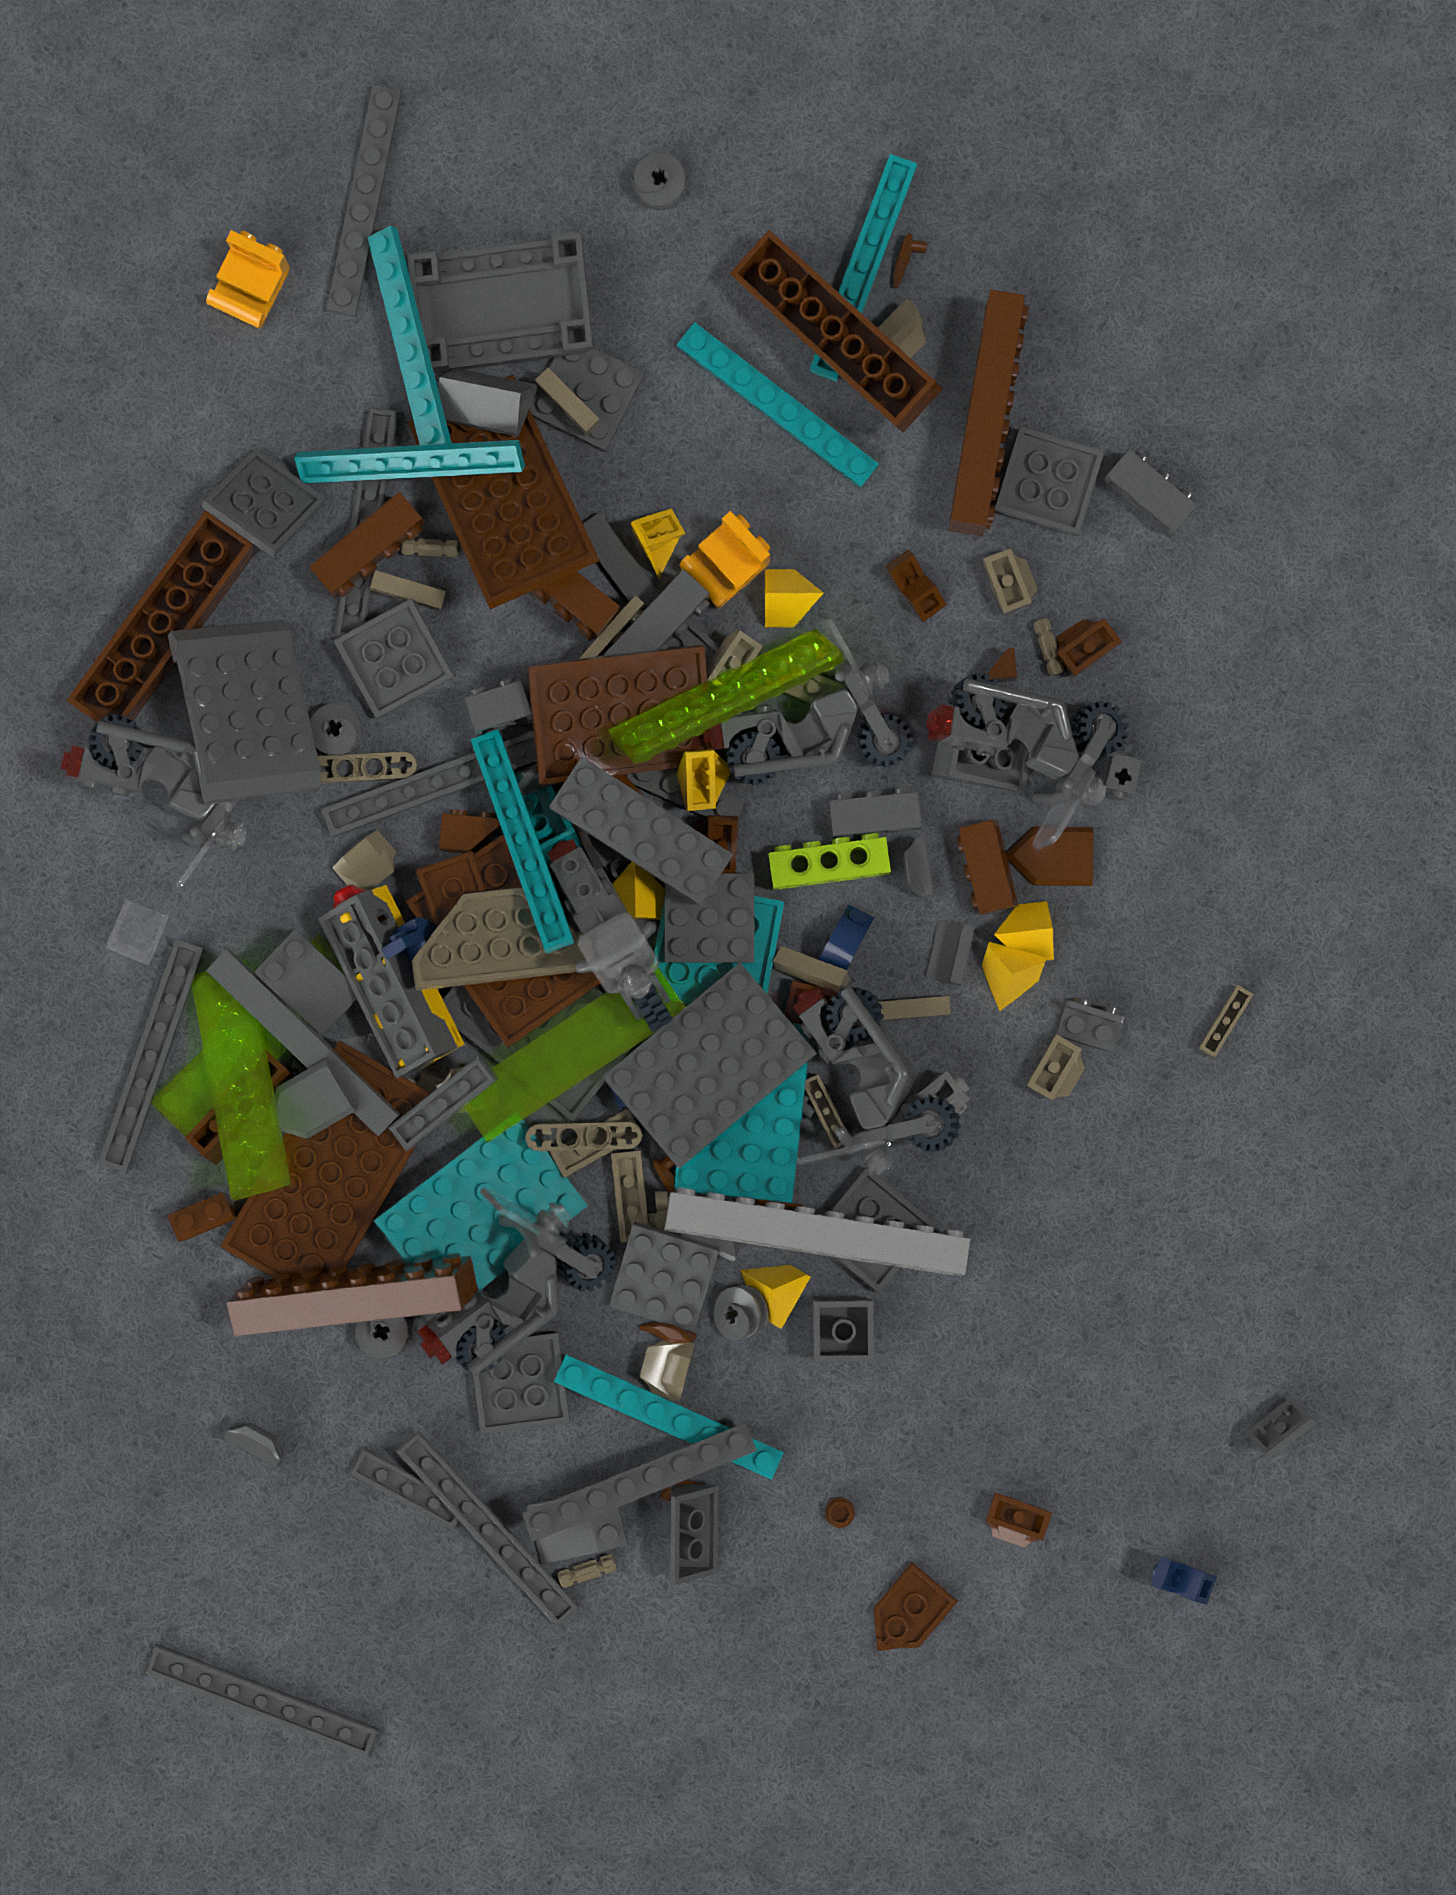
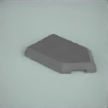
M327 1058L276 1087L268 1128L308 1139L357 1110Z

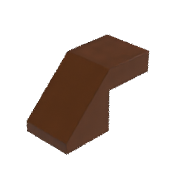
M909 549L885 566L894 584L922 622L947 605L936 585L924 574L914 554Z
M1008 648L987 673L990 675L989 680L996 678L998 682L1016 680L1017 671L1014 648Z

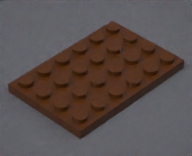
M703 645L527 665L538 781L540 785L565 782L581 757H584L611 776L679 768L684 752L713 749L705 649Z
M504 834L474 854L486 892L522 888ZM423 890L406 901L417 918H424L433 923ZM597 969L585 973L573 972L464 986L506 1047L509 1048L603 983L605 978Z

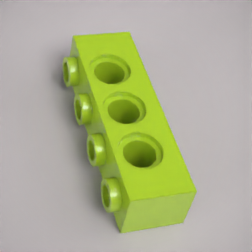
M879 833L862 835V840L850 842V837L832 839V844L821 846L820 841L803 843V848L792 850L791 845L774 847V852L768 853L773 890L890 875L891 869L886 837L879 838ZM859 849L864 851L867 860L860 865L854 864L850 859V853L853 850ZM830 853L837 858V865L834 868L828 869L822 866L820 859L824 854ZM801 857L808 862L806 871L798 873L792 869L791 862L795 858Z

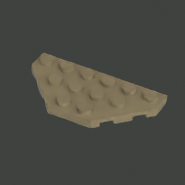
M523 888L463 894L412 960L416 991L577 972L575 969L577 962L593 958L590 938L569 925L575 943L546 953Z

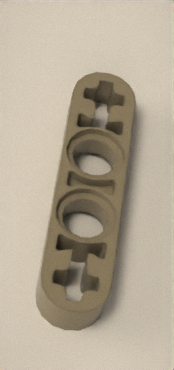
M408 752L318 756L319 765L322 768L329 767L327 762L333 761L331 769L334 777L328 778L329 772H320V784L401 780L415 775L418 768L416 759ZM386 758H392L391 764H400L401 758H406L408 763H412V767L407 768V773L402 774L399 768H391L393 774L387 775L388 763ZM373 759H378L383 764V770L378 775H370L366 769L368 762ZM342 761H350L354 767L352 774L347 777H342L337 772V767Z
M632 1122L536 1124L528 1128L525 1134L526 1144L534 1151L631 1149L639 1145L642 1139L641 1129ZM616 1126L615 1133H623L626 1127L629 1126L632 1132H636V1138H632L630 1144H626V1140L623 1138H615L616 1145H610L612 1141L610 1127ZM597 1127L603 1128L607 1134L605 1142L600 1145H596L590 1140L591 1131ZM557 1128L555 1132L556 1147H551L552 1140H544L541 1146H536V1142L530 1139L531 1135L536 1134V1129H541V1133L544 1135H552L550 1129ZM566 1128H572L577 1134L576 1142L569 1146L564 1145L560 1140V1134Z

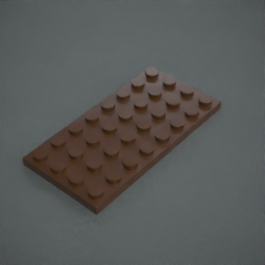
M514 374L506 377L507 379L516 380ZM530 409L518 437L446 422L451 443L519 440L525 467L522 472L431 477L490 610L600 561ZM411 419L407 421V424L416 444L420 445L414 420Z
M342 1040L338 1041L334 1050L381 1094L400 1115L380 1136H377L354 1113L349 1114L308 1139L285 1133L220 1246L273 1278L285 1273H290L291 1277L301 1276L302 1273L311 1270L327 1273L337 1267H347L417 1146L415 1145L409 1151H405L389 1127L429 1096L431 1092L404 1076L396 1078L390 1068Z

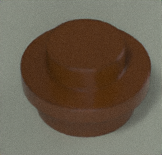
M834 1498L825 1508L827 1521L837 1528L848 1526L855 1516L854 1506L846 1498Z

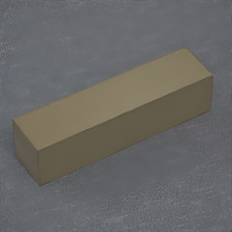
M549 368L535 379L537 386L586 435L600 424V419Z
M377 570L374 572L369 589L404 601L412 598L415 604L439 611L442 608L446 591Z
M783 946L780 947L773 960L775 970L836 993L844 990L850 980L847 970Z
M1236 985L1198 1046V1049L1215 1058L1254 994L1240 985Z
M949 996L879 1002L883 1007L881 1013L884 1014V1019H881V1021L951 1015Z
M819 1074L806 1080L805 1091L834 1149L843 1144L836 1136L835 1130L839 1126L844 1127Z

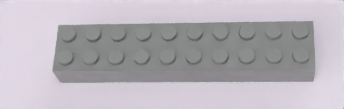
M677 1188L676 1193L671 1192L669 1195L664 1231L953 1276H962L966 1273L970 1239L963 1238L964 1232L946 1230L942 1234L933 1233L934 1227L923 1225L913 1226V1230L905 1229L903 1222L886 1220L883 1225L874 1224V1218L856 1216L853 1221L844 1219V1213L827 1211L824 1213V1216L815 1215V1209L799 1206L795 1208V1211L784 1210L785 1204L767 1202L765 1207L754 1205L755 1200L737 1197L735 1202L725 1201V1195L707 1192L705 1198L695 1196V1190Z

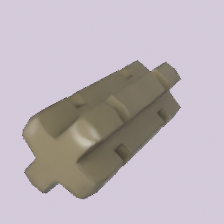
M407 538L401 543V552L403 555L414 556V553H418V556L442 557V554H446V557L456 558L459 554V542L448 539L446 542H442V539L419 538L418 541H415L414 538L409 541Z
M1047 618L1035 621L1033 627L1036 635H1039L1038 643L1043 659L1047 661L1048 675H1059L1063 673L1064 667L1056 654L1058 648L1053 633H1050L1052 629L1050 622Z
M612 1554L600 1557V1561L594 1559L574 1566V1570L570 1571L568 1568L560 1571L558 1579L562 1588L574 1586L576 1581L580 1584L600 1577L602 1572L609 1574L616 1571L617 1567Z

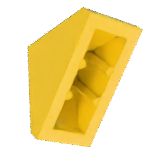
M672 508L631 522L632 532L658 579H660L679 538L686 534Z
M765 569V628H794L824 592L795 569Z
M713 749L688 751L683 754L676 775L687 811L715 809L716 802L731 774L727 763Z
M631 862L612 884L632 920H661L665 889L650 873Z
M1047 901L1019 904V907L1014 908L994 935L1007 947L1046 957V961L1054 960L1053 926Z
M992 942L988 943L982 968L999 1011L1039 981L1046 957Z
M792 1265L740 1270L745 1284L758 1290L765 1299L768 1308V1321L782 1329L811 1276Z

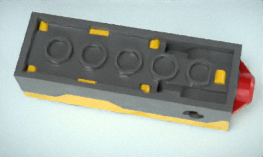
M351 884L336 891L333 896V909L319 917L318 920L395 1077L399 1078L425 1068L465 1045L438 989L416 991L413 967L406 953L402 952L386 959L381 948L392 943L389 937L395 935L394 930L405 924L387 885L367 891Z

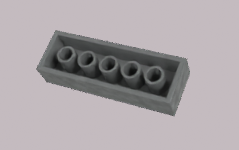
M584 757L580 758L549 806V809L698 905L702 904L733 856L729 851Z

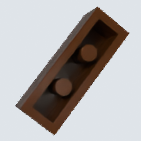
M992 819L959 828L960 836H957V844L960 852L965 853L967 864L964 865V873L967 881H972L974 893H971V901L974 910H979L980 915H988L1019 907L998 821Z

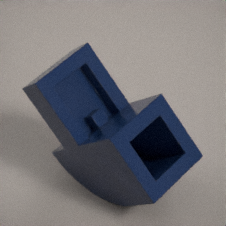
M848 904L819 960L847 970L874 917Z
M414 918L395 929V935L389 937L392 943L381 948L386 959L405 952L412 964L413 958L437 929V926L427 919Z
M1164 1556L1161 1557L1153 1569L1151 1586L1207 1605L1217 1576Z

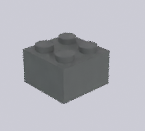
M515 678L499 682L498 688L488 691L486 687L470 691V696L464 698L477 737L496 729L501 733L533 723L531 707L521 680L516 682Z
M812 1299L814 1362L874 1361L873 1299Z

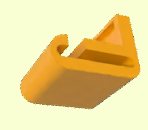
M231 230L226 239L230 249L216 276L219 281L215 290L210 289L208 292L206 304L261 329L289 273L290 266L282 254L283 250L271 243H267L264 246L256 242L257 238L248 232L241 230L240 233H236Z
M731 511L722 518V524L698 545L699 549L691 556L687 555L679 564L682 570L684 569L710 593L709 600L718 609L725 605L770 563V553L768 552L771 549L770 546L760 535L755 538L748 530L751 526L741 514L735 516Z

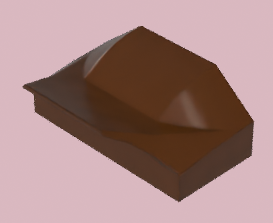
M1105 618L1097 622L1083 619L1057 636L1059 649L1056 654L1074 678L1111 652L1122 641Z
M709 815L705 820L694 822L693 829L733 854L722 873L735 874L738 816Z
M994 1492L985 1521L991 1527L992 1537L1025 1548L1034 1541H1043L1052 1512Z

